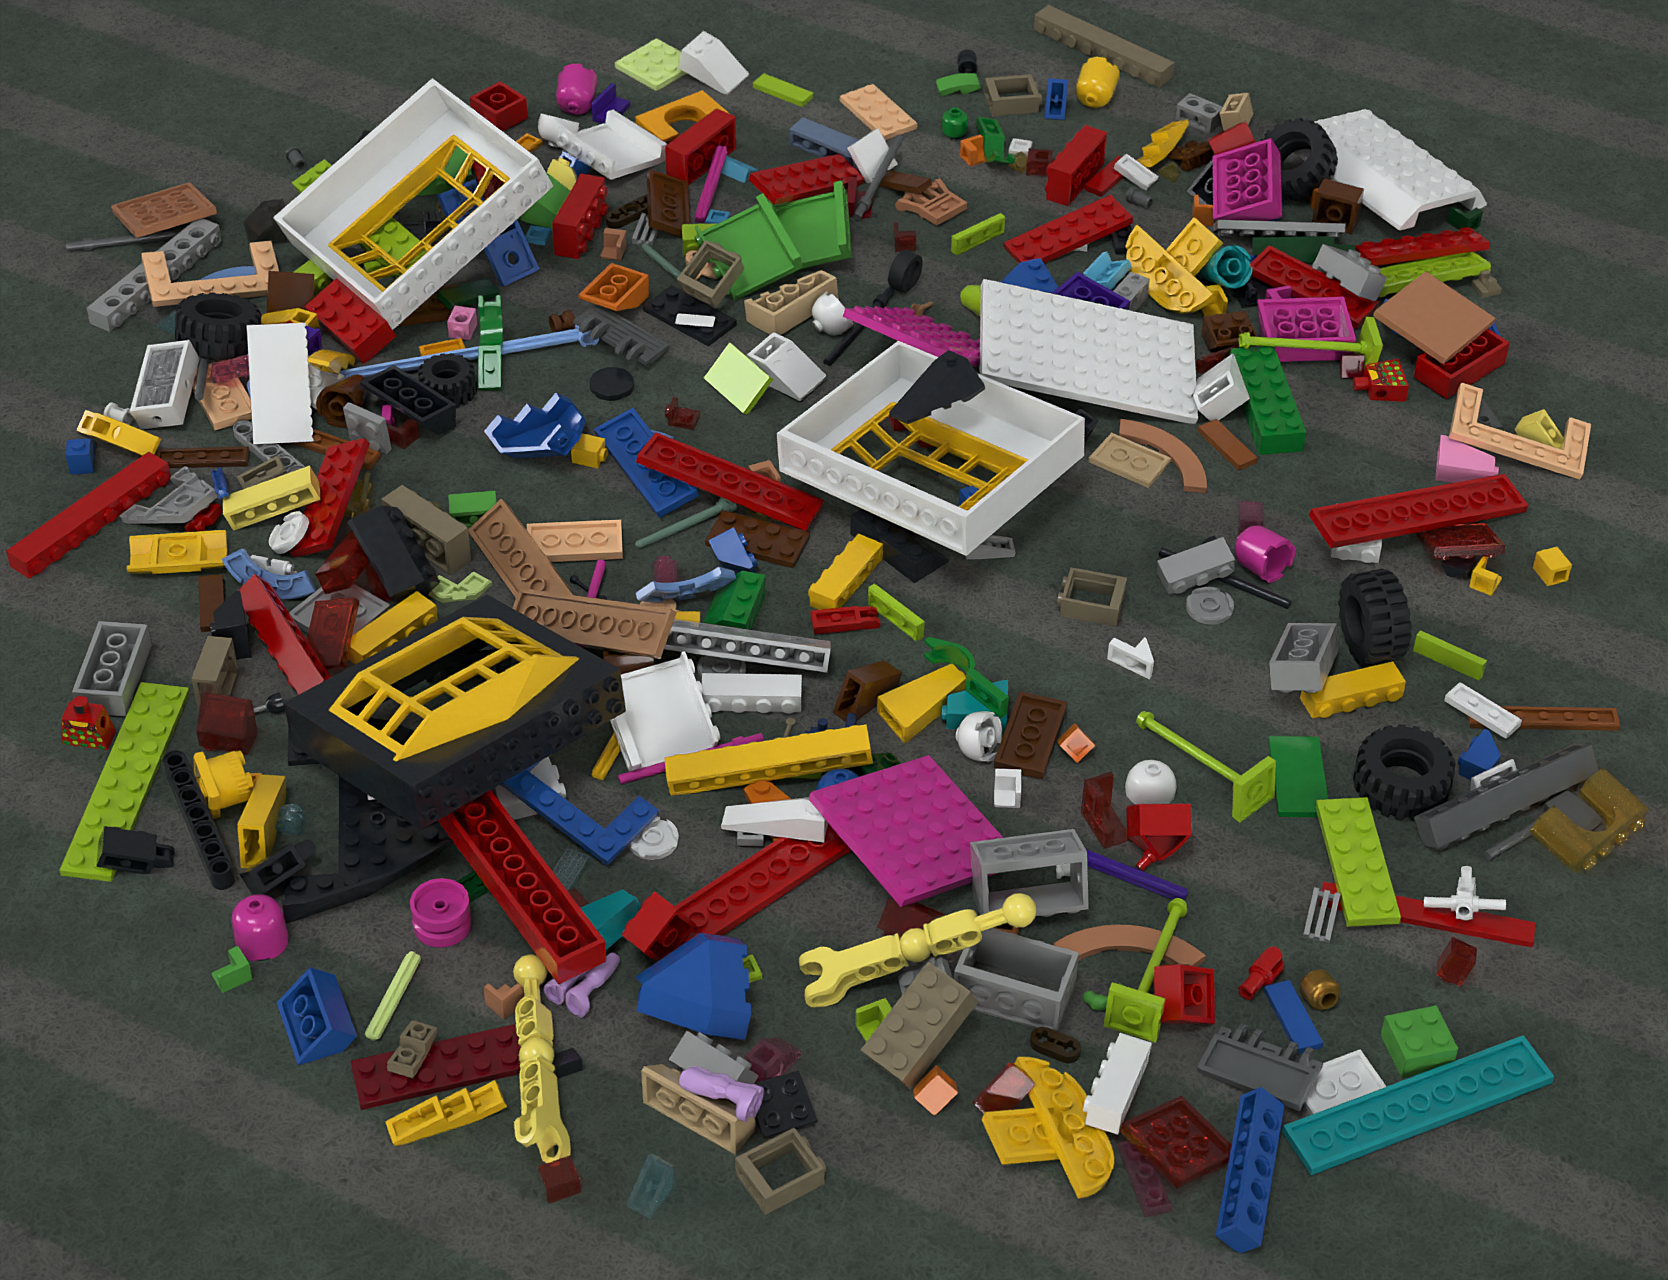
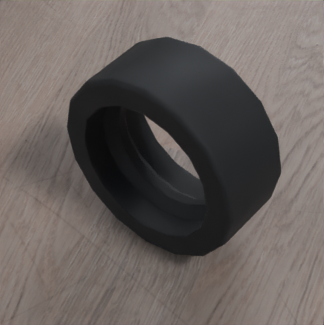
M909 250L900 251L893 260L889 270V286L907 293L920 277L923 266L922 257Z

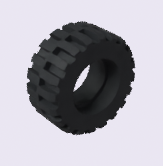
M1295 118V121L1291 119L1285 120L1281 125L1279 123L1276 124L1273 130H1268L1265 133L1266 137L1260 140L1272 138L1281 155V167L1285 159L1293 152L1301 149H1311L1308 158L1302 165L1291 170H1281V195L1283 200L1291 201L1293 198L1297 201L1302 200V197L1305 196L1306 198L1312 197L1313 189L1319 188L1324 178L1331 180L1330 176L1334 175L1336 171L1335 166L1338 163L1336 147L1323 127L1318 123H1314L1313 120L1305 119L1304 121L1303 118Z
M209 292V294L200 293L197 296L191 295L187 299L184 298L176 307L175 340L176 342L190 340L197 355L204 359L233 360L234 358H244L245 355L249 356L247 325H261V312L253 302L250 303L248 299H242L237 295L232 296L228 295V293L216 294L215 292Z
M1383 568L1348 575L1341 584L1342 588L1339 590L1340 599L1338 600V606L1340 607L1339 619H1341V629L1345 636L1344 640L1349 647L1348 650L1354 655L1356 661L1366 666L1402 659L1410 648L1412 622L1410 621L1411 614L1407 604L1408 600L1403 592L1402 584L1399 583V579L1396 575H1393V572Z
M1399 724L1397 727L1392 725L1385 726L1382 731L1378 729L1362 741L1353 773L1354 787L1356 792L1359 793V797H1367L1370 808L1374 811L1380 810L1381 815L1386 817L1389 815L1396 816L1395 819L1403 820L1404 817L1415 820V816L1437 807L1449 799L1455 775V759L1449 747L1445 746L1444 741L1439 737L1435 738L1434 734L1428 730L1422 731L1420 727L1413 726L1410 728L1404 724ZM1393 766L1407 767L1418 772L1421 776L1415 778L1402 777L1392 773L1387 768Z

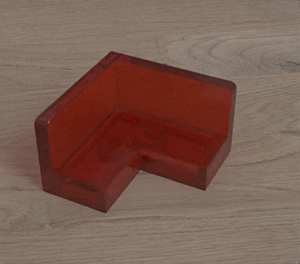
M1112 772L1084 780L1081 814L1103 849L1130 841L1127 838L1126 828L1111 807L1114 783Z

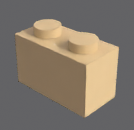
M1249 93L1228 96L1220 112L1223 131L1245 120L1247 125L1249 124L1253 116Z

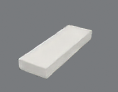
M1461 682L1445 695V702L1505 739L1521 726L1522 720Z

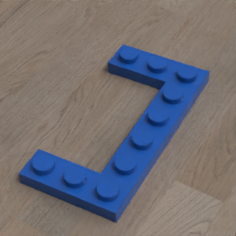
M540 762L500 784L606 866L659 814L657 808L641 796H638L604 829L530 772Z

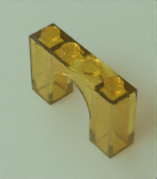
M1604 767L1586 780L1578 794L1601 814L1606 824V830L1600 832L1585 830L1577 826L1555 805L1539 816L1530 830V833L1575 873H1578L1583 868L1589 870L1597 862L1598 859L1596 857L1599 855L1605 857L1614 848L1613 844L1615 842L1618 844L1623 843L1630 835L1629 831L1631 829L1636 832L1646 822L1644 817L1649 808Z

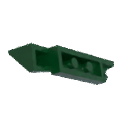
M1334 236L1252 238L1254 255H1260L1270 245L1301 262L1307 263L1315 262L1323 244L1347 252L1349 249L1355 251V244L1334 245Z

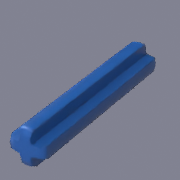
M223 469L212 470L211 477L217 498L228 497L230 493Z

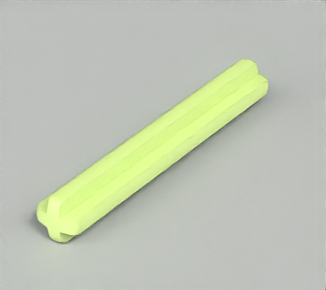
M410 951L405 956L365 1032V1036L372 1041L381 1038L421 961L420 955L413 951Z

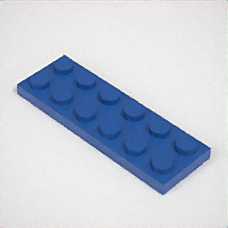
M634 408L594 428L595 435L605 438V446L608 452L658 518L699 496L695 486L636 463L637 455L654 434Z

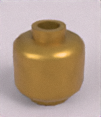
M1317 969L1309 972L1304 976L1300 984L1301 995L1317 1010L1333 1007L1340 997L1341 990L1339 984L1326 970Z

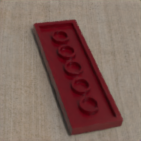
M515 1024L433 1042L425 1060L413 1078L387 1071V1062L395 1051L351 1060L350 1063L360 1109L364 1110L520 1074L521 1062L519 1060V1052L521 1046L518 1044L519 1038Z

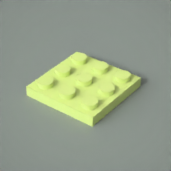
M657 38L615 62L616 69L655 91L687 74L678 68L681 52Z

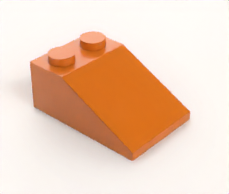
M611 263L578 295V298L615 311L637 308L649 297V275Z

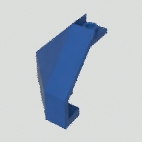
M555 393L542 409L526 404L514 420L498 414L486 428L485 433L500 453L512 458L565 456L580 439L586 419L571 399Z
M699 933L635 977L642 984L638 993L636 1011L703 1034L745 1040L751 1017V1003L745 1002L746 991L748 992L750 989L748 969H743V958L747 956V945L739 938Z

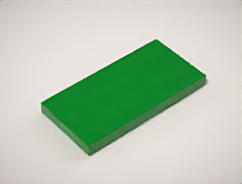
M1269 736V754L1271 758L1276 760L1275 799L1278 817H1318L1315 807L1316 801L1328 799L1319 737Z

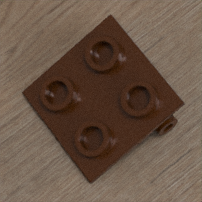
M1190 140L1185 142V145L1182 147H1174L1165 158L1181 159V170L1189 172L1196 167L1209 163L1215 154L1208 141L1199 143L1197 140Z

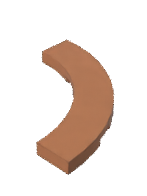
M1121 419L1119 436L1146 446H1153L1161 454L1170 457L1171 462H1174L1178 468L1183 483V491L1206 493L1207 479L1205 471L1197 456L1187 445L1175 436L1157 427L1137 421Z
M1104 925L1077 931L1053 943V945L1078 952V961L1101 953V951L1111 949L1139 953L1144 951L1153 954L1162 931L1134 925ZM1172 935L1162 960L1172 965L1189 964L1190 966L1197 967L1205 961L1206 955L1184 940Z

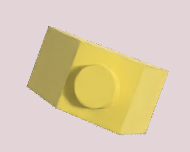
M561 157L558 160L553 159L547 173L571 191L577 181L574 168L569 166L571 162Z
M1545 409L1522 417L1514 429L1518 436L1562 450L1564 437Z

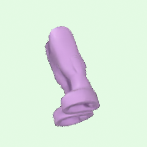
M610 953L606 957V962L559 985L555 979L550 980L544 986L546 997L558 1005H561L566 1000V1005L570 1012L581 1018L584 1017L590 1009L588 999L590 992L603 985L613 974L620 962V957L615 953ZM583 980V981H581L577 986H575V987L572 988V986H573L577 981Z
M697 1066L685 1069L679 1078L680 1086L691 1093L707 1096L712 1099L727 1098L736 1104V1117L744 1122H747L750 1117L754 1118L757 1115L764 1096L763 1087L736 1082L729 1075L713 1073Z

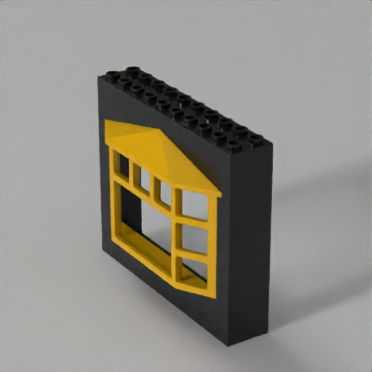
M488 594L284 702L292 744L420 830L626 712L619 668ZM488 645L498 649V651L413 697H408L402 693ZM508 657H512L520 662L500 674L489 669ZM477 674L487 679L484 683L467 692L456 687ZM443 693L455 698L433 711L423 706V704ZM393 699L401 704V706L382 730L379 731L367 723L382 703ZM412 711L424 720L407 742L401 745L390 738V736Z

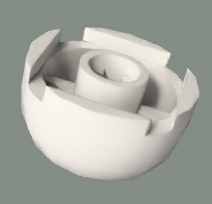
M541 114L538 121V131L541 137L548 141L550 146L560 148L557 145L559 126L566 128L573 134L579 130V123Z
M826 291L815 301L812 308V316L814 318L812 324L818 332L824 331L828 335L836 336L843 334L854 325L852 320L843 317L845 307L833 294L828 295Z
M980 711L967 715L957 729L956 740L962 753L968 758L979 762H991L995 758L997 752L992 753L997 743H1001L1002 726L999 717L993 716L994 712ZM984 747L989 748V752L984 754Z
M1141 761L1128 773L1125 783L1126 795L1134 804H1170L1174 800L1177 788L1175 775L1168 765L1161 761Z

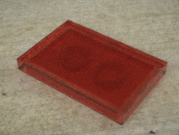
M355 597L315 601L307 641L326 669L345 668L360 602Z

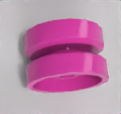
M439 878L429 880L413 891L410 907L414 934L419 941L428 946L442 948L461 942L469 934L472 926L469 897L462 884L451 879Z

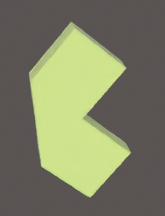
M475 572L468 575L458 585L439 575L440 583L428 595L441 603L475 600L492 586V582Z

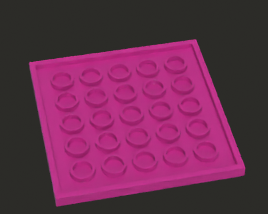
M855 305L854 308H845L843 317L936 357H940L950 350L967 358L972 366H980V339H977V341L971 339L969 333L952 331V326L945 323L936 324L933 318L926 315L917 316L915 315V310L907 307L903 309L894 307L893 309L886 306L884 308L865 306L863 308Z
M929 755L813 791L808 799L900 907L971 883L970 842L1003 838ZM997 873L987 874V877Z

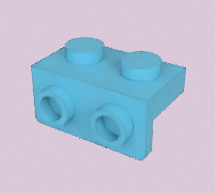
M1102 252L1083 274L1112 290L1119 280L1126 276V273L1132 266L1129 260L1112 262L1108 252Z

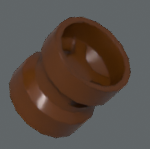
M571 310L564 311L562 315H550L548 318L552 332L575 329L576 324L573 323L575 317Z

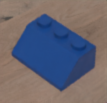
M1041 258L1020 262L1000 282L1046 293H1053L1058 288Z
M309 967L277 1001L298 1065L343 1052L357 1037L334 974Z

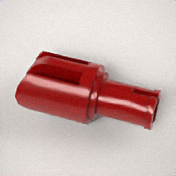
M1276 946L1267 948L1250 966L1248 971L1250 976L1238 987V993L1244 999L1251 1000L1261 987L1271 985L1284 970L1283 956L1279 948Z

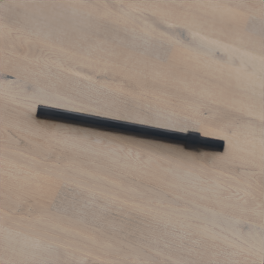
M889 286L882 294H879L873 300L871 307L878 306L884 308L888 304L890 297L895 293L894 288ZM856 323L823 360V363L831 366L865 326Z
M1161 547L1158 555L1166 558L1177 553ZM1228 575L1224 578H1215L1288 609L1291 605V600L1234 576Z

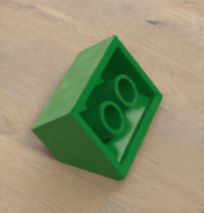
M741 571L735 574L736 579L717 589L703 623L752 630L766 595V575L748 571Z

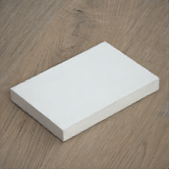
M1359 1049L1323 1063V1067L1303 1105L1312 1115L1387 1086Z

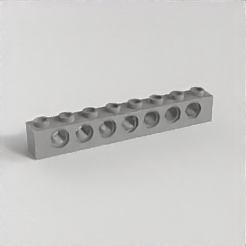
M203 218L195 220L156 251L164 252L171 282L177 280L180 274L186 269H190L197 260L205 257L208 251L220 244L222 240L219 225ZM143 263L87 307L90 324L111 332L116 327L121 326L123 321L130 315H134L141 306L150 302L151 297Z
M674 619L664 649L827 672L831 644L830 641Z

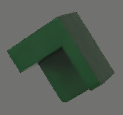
M1453 206L1450 208L1447 223L1458 230L1464 227L1475 230L1480 227L1483 211L1476 207L1468 213H1464Z

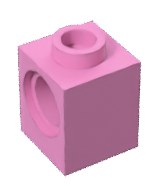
M454 306L447 321L449 338L471 339L477 326L475 308Z

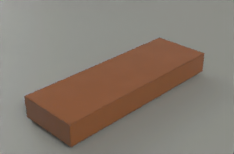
M1217 419L1198 426V433L1238 471L1257 463V457Z

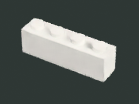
M702 673V698L704 703L709 704L711 712L734 711L741 713L744 711H758L760 713L784 712L787 714L801 712L802 675Z
M1120 1033L1116 1043H1110L1106 1056L1108 1061L1103 1059L1099 1070V1076L1101 1077H1095L1091 1089L1093 1095H1087L1083 1111L1087 1112L1086 1125L1115 1134L1119 1133L1148 1064L1151 1042Z

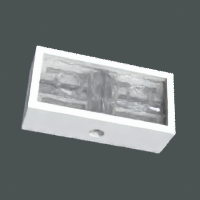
M190 340L147 346L130 409L140 429L183 424L200 359Z

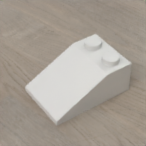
M704 31L682 49L678 68L721 93L728 95L749 76V73L722 42Z

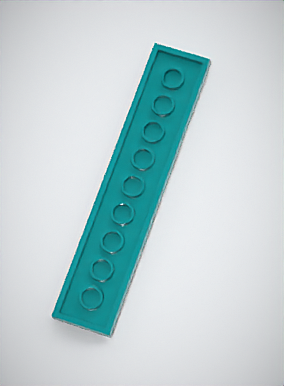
M1524 1035L1283 1125L1282 1133L1311 1176L1553 1083L1554 1075Z

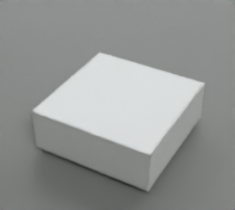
M1013 138L1009 153L1014 156L1029 157L1032 141Z

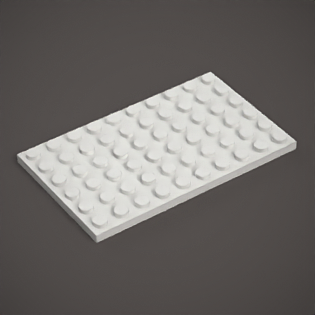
M983 279L981 284L980 375L1008 386L1178 422L1196 424L1198 408L1193 396L1196 387L1193 324Z

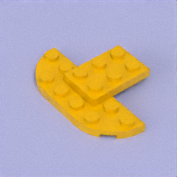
M1193 217L1166 250L1146 231L1136 225L1125 247L1127 249V260L1130 261L1132 266L1128 273L1133 272L1149 278L1148 294L1167 310L1179 314L1195 312L1207 306L1216 297L1195 276L1223 242L1195 217Z
M1017 1057L1014 1066L1035 1108L985 1112L981 1119L1002 1165L1059 1159L1078 1199L1095 1194L1105 1185L1114 1166V1153L1105 1131L1085 1124L1087 1112L1083 1111L1087 1097L1085 1091L1067 1072L1063 1075L1059 1071L1050 1068L1049 1062L1031 1057Z

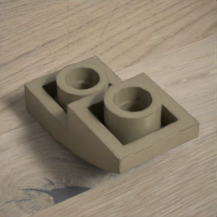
M412 1020L400 1036L399 1047L387 1062V1071L413 1078L432 1046L437 1034V1027Z

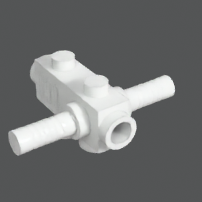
M1463 866L1461 867L1457 895H1451V898L1424 897V907L1451 908V911H1456V919L1469 920L1473 919V912H1479V909L1506 910V900L1479 899V896H1476L1475 877H1472V867Z

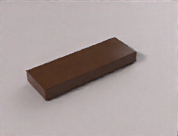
M887 170L879 186L920 194L932 185L931 178Z
M223 574L198 577L201 632L211 631L210 623L214 622L213 612L225 601Z

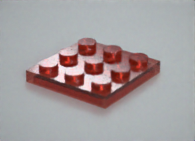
M1486 523L1459 524L1416 533V536L1430 553L1440 560H1447L1453 556L1470 559L1474 555L1492 558L1496 557L1497 554H1505V544Z
M1182 1096L1123 1122L1119 1130L1176 1188L1229 1163L1232 1144Z

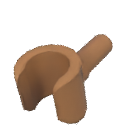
M930 301L922 305L912 304L911 309L916 311L915 315L921 317L925 309L933 306V302Z

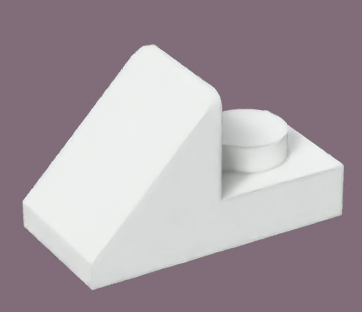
M1145 637L1136 647L1130 646L1116 638L1111 640L1108 648V660L1148 679L1152 677L1154 660Z

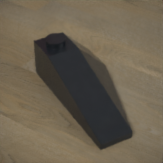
M948 350L931 363L891 409L889 416L905 424H910L932 415L933 410L941 407L946 410L951 408L954 402L961 400L964 403L973 399L985 390V384L967 358Z

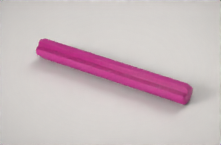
M719 145L716 147L694 216L695 221L698 223H705L727 156V148L725 146Z

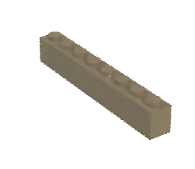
M1047 5L1034 16V30L1038 33H1042L1091 57L1106 58V62L1113 66L1115 64L1119 70L1137 77L1148 84L1160 88L1173 78L1175 62L1057 8Z

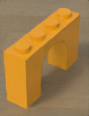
M702 90L635 116V124L669 144L679 136V133L670 124L683 120L698 122L716 108L724 112L727 111Z

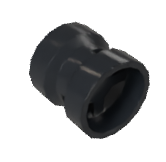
M972 50L961 51L957 56L959 74L965 72L976 74L978 67L975 52Z

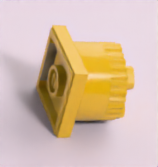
M203 751L194 754V776L213 819L220 817V809L249 800L252 793L251 787H254L250 772L245 773L243 765H245V760L241 751H232L209 759L205 758Z

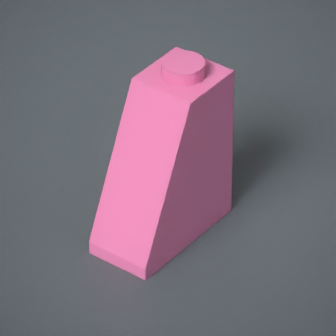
M1441 435L1437 451L1435 480L1456 483L1498 475L1499 467H1495L1494 456L1451 439L1446 435Z

